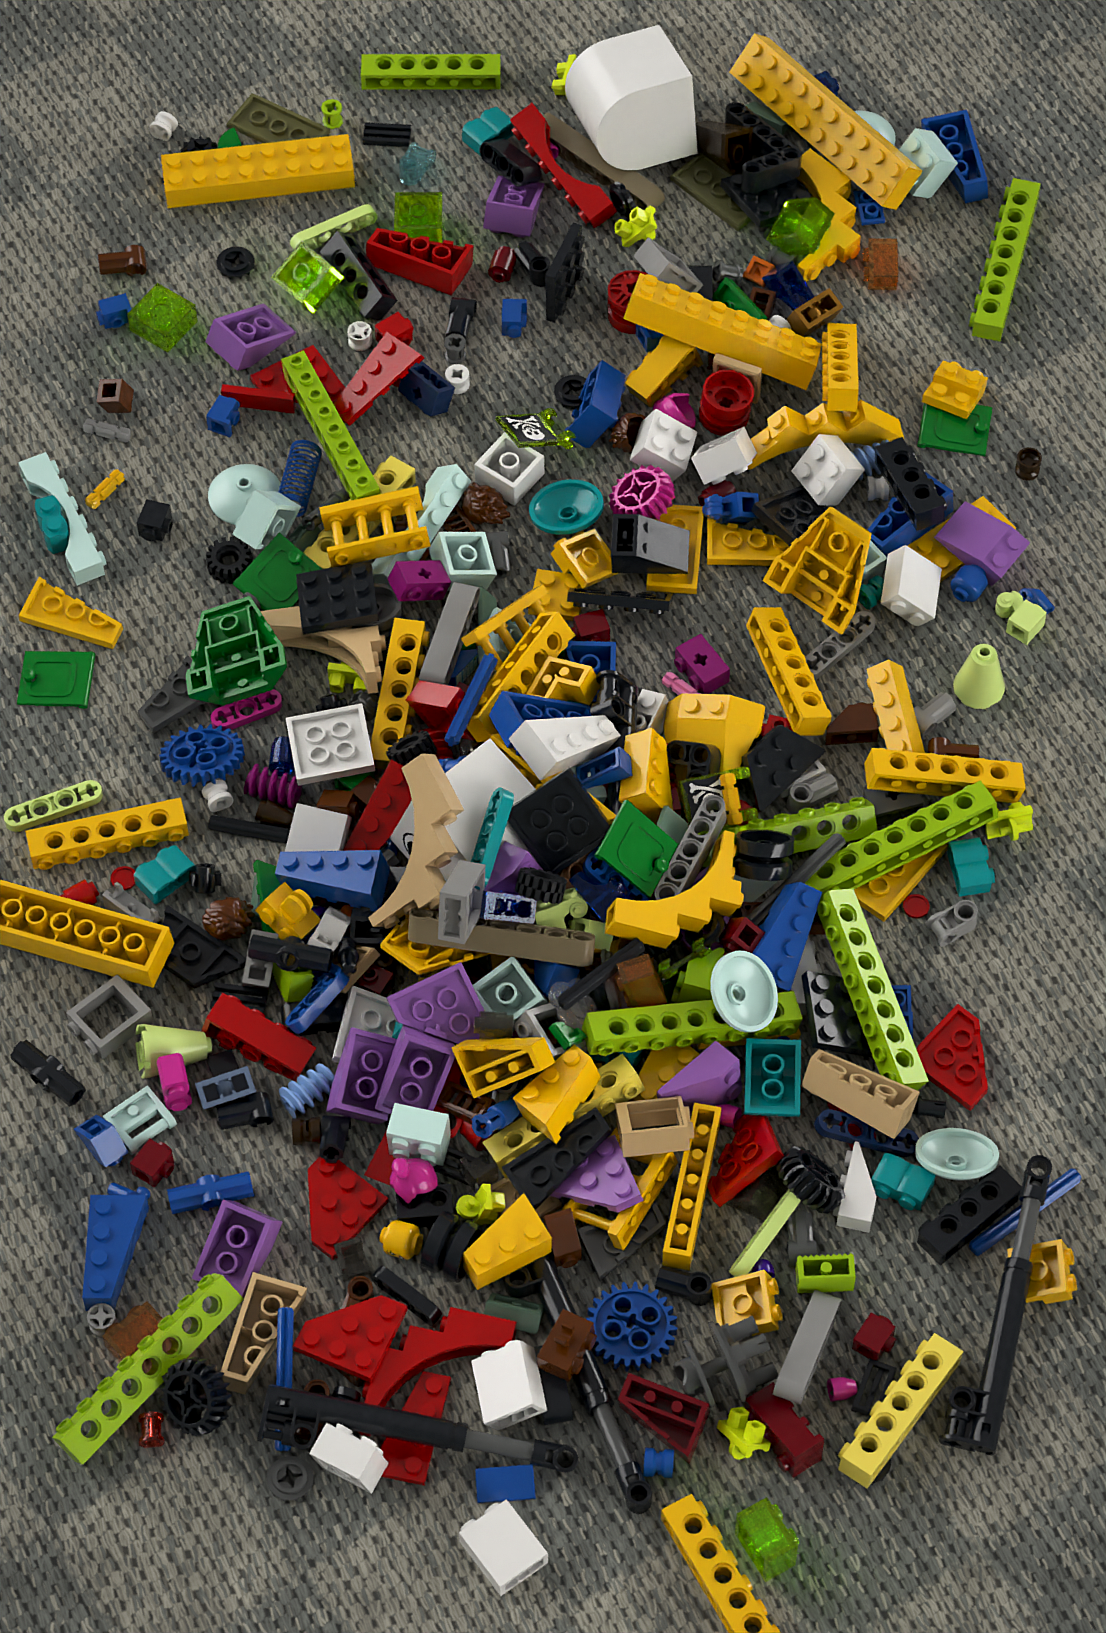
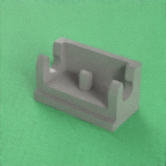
M118 882L114 885L115 891L113 894L108 890L102 894L104 908L153 923H158L162 919L157 910L154 908L149 909L127 893Z

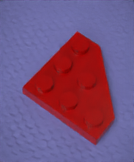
M311 345L303 350L334 404L344 391L345 386L315 346ZM281 361L250 375V380L258 389L292 393L285 380Z
M957 1004L916 1047L928 1080L971 1111L988 1091L984 1066L985 1060L983 1045L981 1044L979 1019Z
M743 1115L736 1121L733 1129L736 1134L732 1143L725 1145L718 1160V1163L721 1165L716 1176H711L707 1184L713 1202L719 1207L732 1200L737 1193L755 1182L761 1174L770 1167L775 1166L784 1157L767 1116Z
M318 1157L307 1169L311 1241L316 1248L334 1260L388 1203V1198L340 1160L336 1163H326L325 1159Z
M380 1295L308 1320L304 1323L293 1344V1351L371 1383L408 1310L407 1305Z

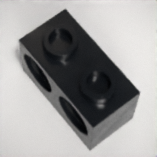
M438 1182V1186L434 1190L424 1194H417L410 1202L417 1204L414 1208L404 1207L408 1203L396 1193L397 1220L414 1224L418 1228L433 1227L438 1216L443 1211L453 1213L451 1184ZM435 1201H443L445 1203L442 1206L433 1205Z

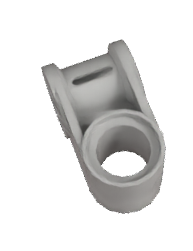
M962 900L932 915L925 925L937 936L938 944L944 947L975 929L978 908L972 901ZM961 915H968V916H970V918L964 919V918H961L960 916H961Z

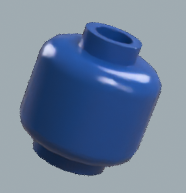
M975 564L962 566L950 582L954 597L962 602L978 600L988 585L986 572Z

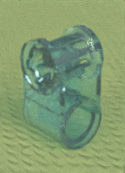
M412 142L407 152L399 161V178L401 183L407 186L417 184L435 162L436 150H427L420 147L418 143Z

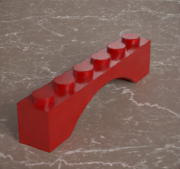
M533 103L510 119L514 127L511 129L512 133L519 141L523 139L527 145L524 147L532 158L534 156L538 157L540 161L537 164L545 174L549 172L553 176L551 181L557 190L563 189L567 195L564 198L572 208L577 206L580 210L577 214L585 225L590 223L593 228H596L617 213L612 201L600 186L587 184L573 178L556 163L551 152V128Z

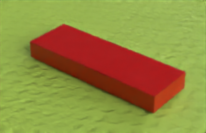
M222 384L221 395L236 399L240 403V407L295 413V393Z

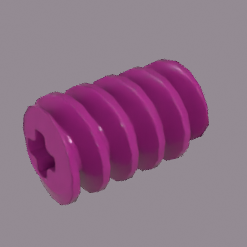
M255 764L247 775L244 784V794L249 792L251 797L259 795L261 800L268 798L274 803L278 801L280 806H286L288 803V807L294 809L302 794V785L298 786L296 775L293 776L291 781H288V773L285 772L280 779L278 778V770L275 769L270 776L268 767H264L260 773L259 764Z

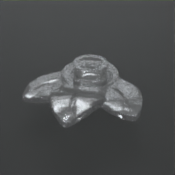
M578 978L572 979L568 983L562 981L555 983L550 988L548 994L550 1003L557 1008V1017L560 1022H564V1025L575 1028L578 1018L585 1019L588 1012H597L596 1004L592 998L588 997L590 994L569 1010H564L558 1005L557 997L561 995V992H565L580 980Z

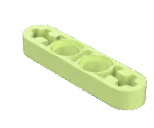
M365 204L295 234L290 240V245L297 255H302L323 246L322 244L329 241L336 231L343 233L356 232L374 224L378 216L371 205Z
M88 780L7 809L4 814L5 825L10 831L19 832L96 805L103 797L101 785L97 781ZM91 789L95 795L90 797L87 794V790ZM76 793H79V796L81 797V801L79 802L77 800ZM63 798H71L73 800V803L67 807L59 805L60 800ZM44 806L48 808V812L40 816L34 813L38 807ZM28 810L30 812V819H28V816L26 815V811ZM17 815L20 818V822L15 823L12 817Z
M790 1189L782 1196L731 1266L729 1273L734 1277L750 1272L801 1202L800 1199L796 1198L789 1191Z

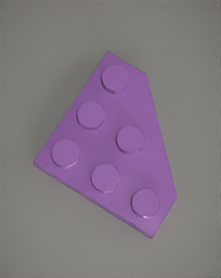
M461 962L386 997L397 1022L456 1044L469 1039H491L497 1037Z
M615 1134L606 1138L550 1195L556 1198H561V1196L571 1198L574 1202L593 1207L595 1204L604 1206L608 1210L618 1213L644 1201L626 1158L623 1157L622 1149Z

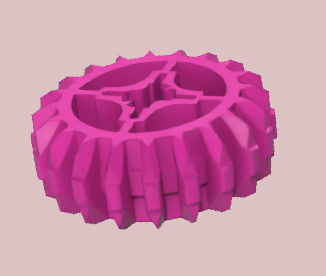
M641 465L638 470L632 468V472L629 474L624 473V477L617 479V485L611 487L612 493L608 495L610 498V509L613 511V514H639L660 520V515L667 514L666 508L673 506L672 500L676 498L674 495V484L669 475L659 467L655 468L652 465H649L647 468Z

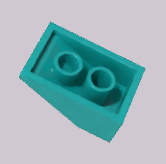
M746 1038L744 1115L800 1117L801 1040Z

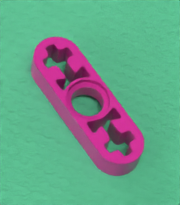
M272 689L271 691L219 707L211 714L212 726L216 729L221 725L223 731L228 728L233 730L277 713L282 708L281 694L277 690ZM271 698L275 704L270 705L269 702H266V699ZM256 702H259V706H261V710H258V705H257ZM244 707H251L254 711L252 714L245 716L240 713V710ZM233 711H235L237 719H234V715H232ZM223 716L224 719H227V722L222 723L219 717Z

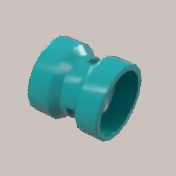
M875 575L869 579L868 584H862L860 587L858 601L868 610L877 605V601L881 600L884 579L879 575Z

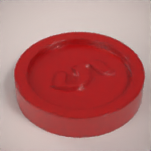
M128 866L116 868L110 878L112 885L114 886L118 882L123 886L124 890L131 889L135 885V870Z
M920 894L909 895L903 902V910L911 918H922L929 912V901Z

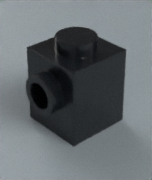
M146 499L137 520L138 534L147 541L158 540L163 542L165 534H170L173 526L170 504Z

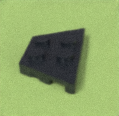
M777 725L741 757L744 770L747 772L748 788L753 790L756 805H753L755 813H760L767 808L826 752L825 749L782 725Z
M169 905L165 908V917L162 925L170 928L175 944L163 968L195 989L245 967L246 958L219 939L211 936L207 931Z

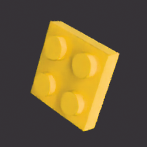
M537 569L533 589L544 584L549 592L540 598L545 612L558 611L564 620L573 621L574 616L580 615L581 607H575L573 602H567V596L570 588H582L578 581L570 573L564 574L563 572ZM528 609L529 615H535L532 609Z

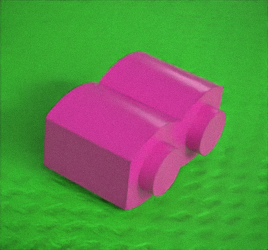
M180 1053L159 1057L157 1059V1068L165 1106L168 1110L182 1111L192 1104L184 1058Z

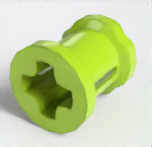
M335 99L324 101L321 106L322 113L324 114L322 119L324 126L329 129L339 128L343 124V119L340 115L342 104Z

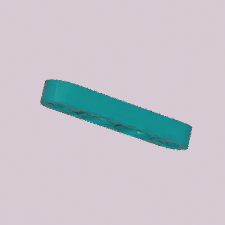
M501 787L497 788L490 798L471 862L486 865L485 887L490 879L514 802V794Z

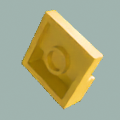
M943 360L935 371L933 380L924 392L921 402L967 419L984 394L988 377H985L978 370L970 371L964 369L957 362L949 363Z
M595 528L584 532V530L577 532L568 540L562 538L553 546L555 549L551 552V556L564 574L571 572L582 588L589 587L618 574L612 573L611 551Z
M1062 1239L1033 1244L1029 1260L1033 1263V1270L1030 1276L1031 1280L1026 1303L1043 1300L1045 1304L1072 1300V1291H1077L1076 1278L1074 1274H1070L1069 1265H1074L1072 1249L1068 1248ZM1013 1248L1007 1249L1008 1257H1011Z
M765 1270L712 1283L716 1323L720 1326L727 1323L730 1326L753 1316L759 1333L752 1334V1336L779 1330L778 1321L783 1320V1315L779 1304H775L774 1295L779 1294V1288L776 1279L772 1278Z

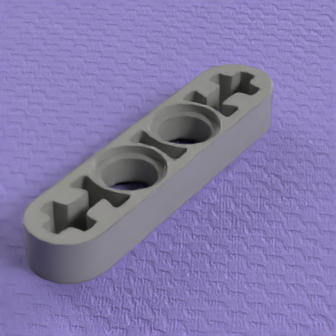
M860 611L852 617L844 634H842L850 635L853 638L852 642H842L839 639L842 635L835 631L805 656L809 667H813L817 663L816 671L810 670L814 675V680L820 678L874 631L876 620L872 613ZM860 621H868V626L863 624L861 627H859ZM829 649L834 651L836 655L832 658H826L822 655V652Z

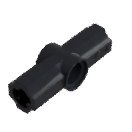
M253 934L250 939L248 956L251 959L276 963L279 968L285 971H293L298 967L329 973L333 960V951L328 948L307 945L303 940L295 936H289L281 940Z
M27 1039L20 1041L14 1047L10 1055L11 1059L30 1074L34 1083L37 1084L39 1082L44 1086V1091L50 1090L69 1107L75 1105L82 1098L86 1091L85 1086L67 1073L65 1067L57 1058L52 1055L46 1056Z

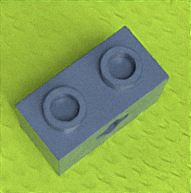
M248 1066L195 1083L203 1110L256 1092Z

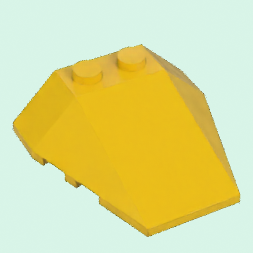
M829 507L808 527L804 534L796 538L787 550L773 560L763 581L781 594L794 595L824 617L821 621L842 635L856 611L872 533L835 508Z
M682 693L667 704L663 725L666 743L679 740L715 745L721 752L719 774L734 773L737 779V772L742 764L741 757L748 752L754 739H757L761 733L765 706L733 695ZM681 747L678 752V756L680 759L683 757L684 754L683 747ZM704 750L702 754V759L705 762L708 757L707 750ZM675 764V769L669 771L676 774V779L672 780L671 783L677 784L679 800L683 803L684 789L682 783L686 781L687 765Z
M405 915V919L401 924H397L380 946L381 949L417 975L490 955V953L412 942L408 939L409 915Z

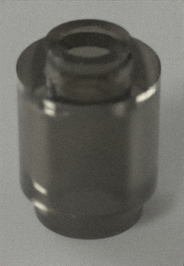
M480 1011L479 1017H474L473 1031L474 1033H479V1039L513 1037V1015H507V1012Z

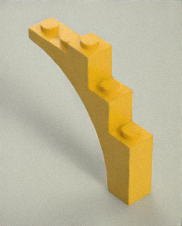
M811 148L802 154L801 172L797 179L819 202L818 209L821 214L822 230L811 252L797 265V280L802 284L806 283L809 279H816L820 271L826 266H832L836 259L842 263L849 258L854 259L860 252L861 236L851 229L856 222V207L847 201L851 194V179Z
M863 400L858 401L857 412L827 411V404L822 403L805 416L784 406L767 418L768 426L751 438L757 454L752 459L753 463L748 465L747 470L753 469L764 461L782 453L810 446L819 434L838 435L843 443H857L872 446L875 442L881 444L883 440L892 441L900 437L904 439L900 421Z
M724 830L715 841L712 859L705 876L692 888L676 896L660 900L635 901L616 898L607 909L605 934L629 940L638 938L644 944L666 949L673 940L678 938L680 928L698 933L705 924L710 922L712 911L730 917L737 908L739 909L742 906L744 894L741 893L742 882L733 880L735 867H732L737 851V846L734 844L735 833Z

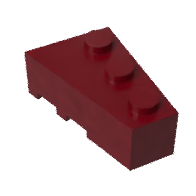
M628 1373L618 1397L620 1408L667 1447L674 1449L677 1455L690 1464L710 1414L709 1403Z
M772 1382L746 1398L744 1408L750 1412L748 1421L756 1420L766 1426L764 1438L771 1443L770 1448L777 1455L776 1462L783 1472L788 1471L794 1478L822 1460L825 1439L820 1433L814 1436L806 1427L810 1425L809 1421L804 1416L801 1418L797 1416L792 1409L794 1404L791 1401L773 1395L775 1383Z

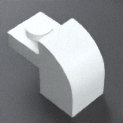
M329 906L307 945L332 949L334 956L339 947V942L344 938L350 926L351 917Z

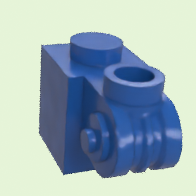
M735 492L725 497L713 494L704 499L703 515L714 520L722 518V523H748L758 519L751 512L754 503L759 502L758 493Z

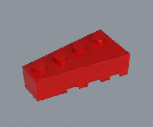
M377 228L366 242V255L376 268L452 296L473 265L474 245L456 246L453 245V241L444 240L443 243L429 241L430 237L420 236L411 238L408 237V233Z
M223 992L206 1017L201 1031L205 1032L206 1037L217 1039L220 1042V1047L226 1050L236 1048L240 1050L243 1058L252 1062L262 1060L264 1061L263 1065L265 1068L297 1082V1077L302 1075L316 1050V1047L307 1038L292 1034L285 1025L270 1021L261 1011L250 1009L243 1005L237 997L226 995Z

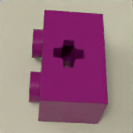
M440 560L396 561L387 579L398 601L443 600L451 584V580Z
M702 634L675 648L674 664L680 673L685 672L689 677L690 685L696 691L699 690L702 694H709L729 682L730 668Z

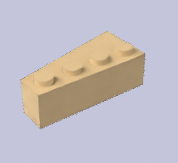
M818 1049L810 1058L801 1085L811 1094L821 1097L893 1139L910 1121L920 1093L915 1089L821 1049Z
M255 1272L252 1273L221 1368V1372L224 1373L223 1381L230 1383L226 1388L227 1390L246 1395L277 1346L278 1309L290 1307L293 1309L295 1317L305 1301L306 1287Z

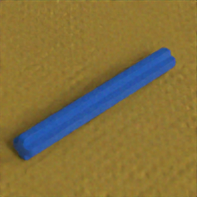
M492 653L483 656L444 737V740L451 747L459 744L498 663V660Z
M1076 1169L1068 1170L1048 1185L1045 1203L1043 1206H1040L1039 1212L1080 1183L1081 1175ZM1022 1204L970 1241L969 1248L976 1256L981 1255L1017 1229Z
M281 1307L278 1309L276 1385L292 1388L294 1311L290 1307ZM275 1440V1449L277 1451H290L291 1446L282 1445L281 1441Z

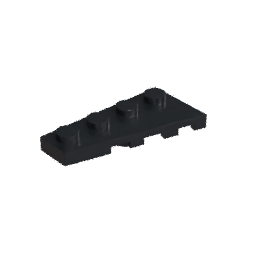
M570 588L567 602H573L575 607H588V604H596L599 609L612 610L614 606L624 607V611L639 612V609H649V613L661 615L664 614V611L670 610L673 602V593H664V598H659L652 592L637 593L636 596H631L630 592L617 590L611 591V595H607L603 589Z
M595 1107L565 1126L559 1134L561 1138L557 1144L547 1138L504 1165L502 1169L518 1194L521 1196L524 1193L534 1210H536L612 1131Z

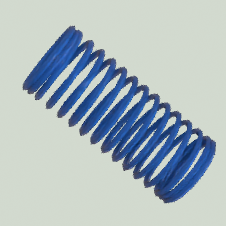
M297 440L291 444L278 491L290 500L299 502L300 506L304 507L299 510L303 512L298 513L296 517L306 513L322 455L320 447L309 440ZM300 446L309 447V448H312V449H314L315 451H317L318 456H317V454H315L314 452H312V451H310V450H307V449H296V450H294V448L300 447ZM295 451H306L312 453L316 457L313 458L310 455L296 453ZM297 460H304V461L310 462V463L313 464V465H308V464H305V463H301V462H298ZM295 464L305 465V466H308V467L311 468V469H306V468H303V467H298V466H296ZM294 469H302L309 472L310 474L296 471ZM293 473H300V474H303V475H305V476H307V477H309V478H303V477H300V476H296V475H294ZM292 477H294V478H300V479H303V480H305V481H307V482L304 483V482H301V481H298V480H294V479H292ZM290 482H297L305 485L306 487L294 485ZM289 486L298 487L303 489L304 491L301 492L299 490L292 489ZM288 491H295V492L301 493V494L304 495V496H299V495H296V494H292V493H289Z

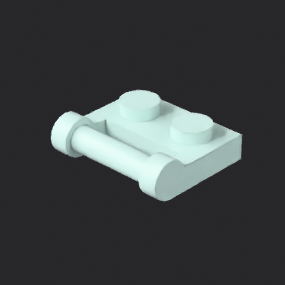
M148 1085L103 1115V1119L114 1125L130 1155L138 1152V1148L146 1143L149 1138L152 1139L166 1128L171 1129L177 1125L173 1115ZM157 1114L161 1117L159 1121L134 1138L128 1135Z

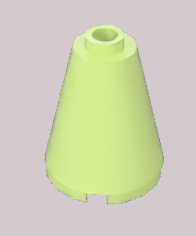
M979 644L975 646L954 679V693L964 705L974 709H986L998 703L1004 694L1005 684L997 651L991 645Z
M140 1024L136 1027V1035L141 1034V1041L135 1043L139 1071L143 1067L145 1069L141 1076L142 1079L159 1075L157 1059L161 1056L180 1053L184 1058L185 1066L207 1059L208 1053H212L211 1038L206 1037L205 1032Z

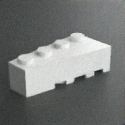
M605 715L525 720L511 735L509 740L538 779L542 780L562 772L568 767H574L604 754L621 735Z

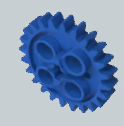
M212 724L203 729L202 725H199L196 730L188 727L189 732L186 733L180 730L179 736L171 735V741H165V747L160 749V763L162 771L166 772V777H172L173 782L181 780L182 785L191 782L192 787L197 782H201L202 786H205L207 781L216 784L217 778L226 780L225 774L234 775L233 769H240V763L244 762L243 756H245L242 739L238 738V733H231L230 728L223 731L221 725L213 729Z
M622 1282L621 1290L611 1285V1294L602 1290V1300L593 1299V1306L595 1308L589 1307V1317L585 1318L594 1323L595 1334L597 1335L593 1346L596 1347L595 1356L604 1354V1364L613 1360L614 1369H617L620 1364H624L625 1372H628L630 1365H634L637 1372H639L642 1363L650 1369L652 1359L660 1363L662 1359L661 1353L669 1355L670 1348L668 1345L674 1346L675 1338L673 1336L677 1335V1327L673 1326L677 1323V1316L672 1315L673 1306H666L667 1297L658 1299V1289L649 1293L648 1284L640 1290L638 1289L637 1282L633 1283L632 1288H628L626 1283ZM624 1306L627 1307L629 1311L621 1313L616 1309L618 1307ZM645 1316H653L656 1320L654 1322H646L643 1318ZM631 1323L635 1324L631 1329L627 1328ZM609 1331H616L620 1335L617 1337H609L606 1333ZM641 1340L644 1341L646 1345L643 1347H637L633 1344V1342Z

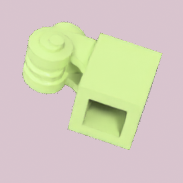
M1016 591L1001 593L996 600V614L1001 618L1009 617L1006 632L1027 645L1044 626L1047 612L1037 604H1033L1026 599L1023 601V597Z
M576 888L565 890L562 903L551 904L550 902L544 903L539 900L529 905L535 925L567 929L564 921L567 914L570 913L574 918H582L588 911L585 899L577 892Z
M574 917L573 920H568L569 926L567 929L592 933L595 936V949L610 950L613 935L605 934L606 923Z

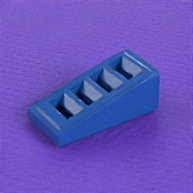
M619 746L576 767L577 778L585 789L626 779L632 776L631 757Z

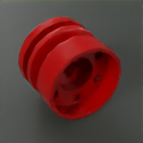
M627 270L618 273L610 280L607 287L608 321L612 327L626 334H636V324L623 318L639 274H647L638 270Z
M719 370L706 378L698 410L699 420L703 427L711 433L720 436L746 427L754 398V387L749 378L734 370Z

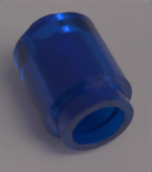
M286 736L275 738L270 748L269 770L271 772L275 769L278 770V776L280 777L285 772L291 774L295 770L290 740Z

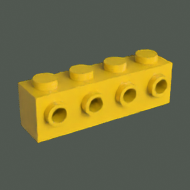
M886 660L867 668V685L873 693V708L880 720L879 732L885 740L886 748L888 750H907L925 753L903 666L891 660Z

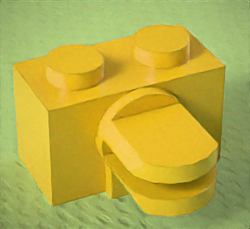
M286 882L272 892L255 910L261 920L268 924L281 940L289 936H295L303 940L321 921L312 910L313 902L310 896L301 889L293 891Z

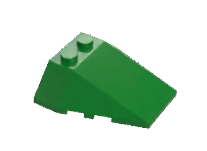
M250 596L202 611L195 636L197 639L196 647L191 652L192 662L190 669H187L186 672L188 696L191 699L224 706L271 691L286 670L287 662L284 646Z

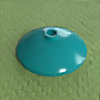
M574 479L557 481L545 486L534 495L529 505L530 518L533 524L544 532L555 535L574 534L585 530L601 516L604 508L603 496L596 486L586 481Z

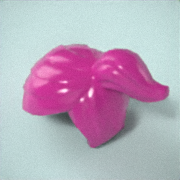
M673 393L655 401L653 411L658 409L692 429L695 427L696 417L692 406L689 404L688 393Z
M397 1158L392 1162L390 1187L394 1188L395 1192L406 1203H410L417 1194L428 1193L438 1186L436 1172L427 1160L421 1158Z

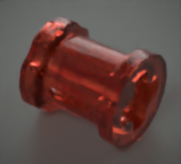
M151 1411L140 1414L138 1416V1421L141 1424L139 1446L143 1448L163 1446L165 1439L162 1436L161 1423L164 1421L162 1413Z

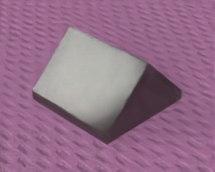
M776 1164L725 1204L765 1221L789 1188L783 1184V1180L779 1177Z

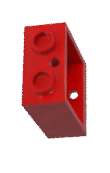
M419 680L406 701L429 728L447 732L465 693L460 687ZM466 728L462 738L474 741V737Z

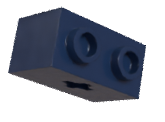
M423 361L419 364L415 363L408 369L409 373L401 379L398 391L430 417L446 413L455 387Z

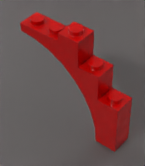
M450 1307L448 1317H442L440 1331L410 1325L408 1334H403L401 1337L399 1350L388 1348L372 1382H365L362 1398H365L364 1403L385 1407L390 1398L406 1382L423 1370L443 1361L463 1356L481 1355L486 1351L505 1347L507 1342L515 1340L517 1321ZM359 1432L361 1435L371 1437V1434Z

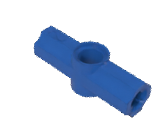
M249 1171L221 1178L218 1175H206L199 1178L196 1183L167 1189L172 1214L199 1208L209 1211L211 1207L218 1206L220 1208L223 1200L235 1201L254 1196Z

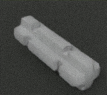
M87 418L83 424V429L86 433L93 434L96 432L98 436L113 440L118 438V441L125 443L131 437V430L129 428L120 427L119 429L117 425L101 421L96 423V420Z

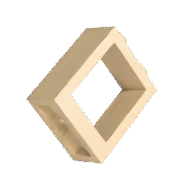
M681 1096L615 1103L617 1130L623 1157L690 1150L689 1139L694 1138L693 1123L690 1122L689 1106L684 1107ZM677 1124V1126L632 1131V1128Z

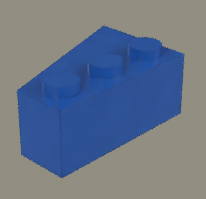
M601 360L589 373L579 396L582 403L579 410H573L571 417L575 418V420L565 429L564 435L584 448H590L607 428L612 429L619 418L617 412L622 405L620 399L626 388L624 386L626 375Z

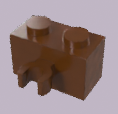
M563 1309L537 1355L538 1368L569 1382L573 1374L577 1375L580 1372L584 1362L582 1357L586 1350L590 1351L596 1342L597 1335L595 1334L594 1323Z

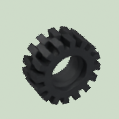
M226 537L221 538V543L216 540L214 541V546L210 545L208 547L209 552H206L207 568L210 576L213 575V579L216 581L220 578V583H225V580H228L229 584H233V579H237L252 563L251 550L248 544H243L239 538L235 542L234 537H230V541H226ZM227 555H234L239 559L233 565H223L220 563V560Z
M424 730L416 731L412 735L408 734L405 738L398 739L399 742H394L392 747H389L388 751H386L389 760H394L403 766L420 754H437V748L428 731Z
M523 867L519 870L514 890L519 895L529 899L533 898L535 901L540 900L544 903L559 904L562 903L567 880L558 874H552L550 871L545 872L542 869L536 870L531 867L530 869Z

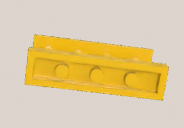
M418 486L319 507L325 531L332 530L335 546L327 547L331 568L431 547L426 526L419 527L416 512L423 510ZM406 514L409 530L394 533L391 517ZM381 519L384 535L369 538L366 522ZM357 525L359 541L344 543L342 528Z
M544 584L530 590L463 636L461 640L467 647L476 643L477 646H481L486 655H489V653L494 654V657L498 660L495 667L497 671L503 662L490 643V636L488 634L492 631L495 634L498 633L511 653L517 644L506 627L508 625L506 622L509 619L512 622L515 621L524 635L530 625L524 617L525 613L523 610L527 607L529 610L532 609L536 617L540 613L545 612L540 598L549 592Z
M615 1128L610 1136L615 1134L621 1147L618 1130ZM674 1152L628 1157L649 1165L643 1175L637 1176L633 1174L644 1201L619 1212L616 1219L609 1220L587 1212L585 1210L588 1205L574 1202L573 1199H570L562 1210L571 1208L575 1225L578 1221H582L608 1231L607 1233L613 1246L624 1251L676 1167L678 1161Z

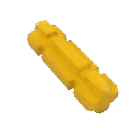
M118 469L113 470L109 474L110 478L106 477L93 490L95 493L91 492L85 498L86 505L91 509H96L101 504L100 501H104L116 489V485L119 486L125 480L122 472Z
M722 774L719 779L721 786H724L722 795L726 811H728V814H726L727 823L729 825L743 823L742 812H739L741 805L738 788L734 787V784H736L735 774Z

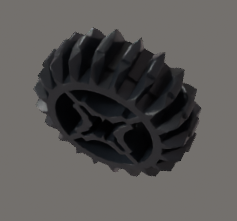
M794 1146L787 1152L785 1151L784 1157L779 1160L776 1169L779 1177L783 1180V1184L790 1189L789 1191L796 1198L800 1199L804 1205H808L812 1210H816L819 1213L828 1214L838 1207L841 1200L845 1198V1193L838 1175L832 1171V1168L825 1161H822L818 1155H814L810 1150H806L803 1147Z
M199 1357L185 1358L170 1366L168 1372L162 1376L164 1383L159 1388L164 1393L158 1398L164 1401V1406L161 1410L168 1412L169 1415L166 1420H173L174 1429L181 1428L182 1434L191 1433L192 1436L206 1435L223 1425L222 1421L229 1417L227 1410L232 1405L227 1399L233 1394L227 1392L226 1388L230 1383L223 1381V1372L217 1373V1364L209 1365L208 1359L200 1360ZM187 1376H190L189 1382H186V1385H185L184 1383H185V1380H186ZM206 1408L205 1415L201 1417V1412Z

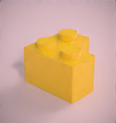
M548 656L526 695L562 701L571 700L590 705L600 685L597 683V675L592 666Z

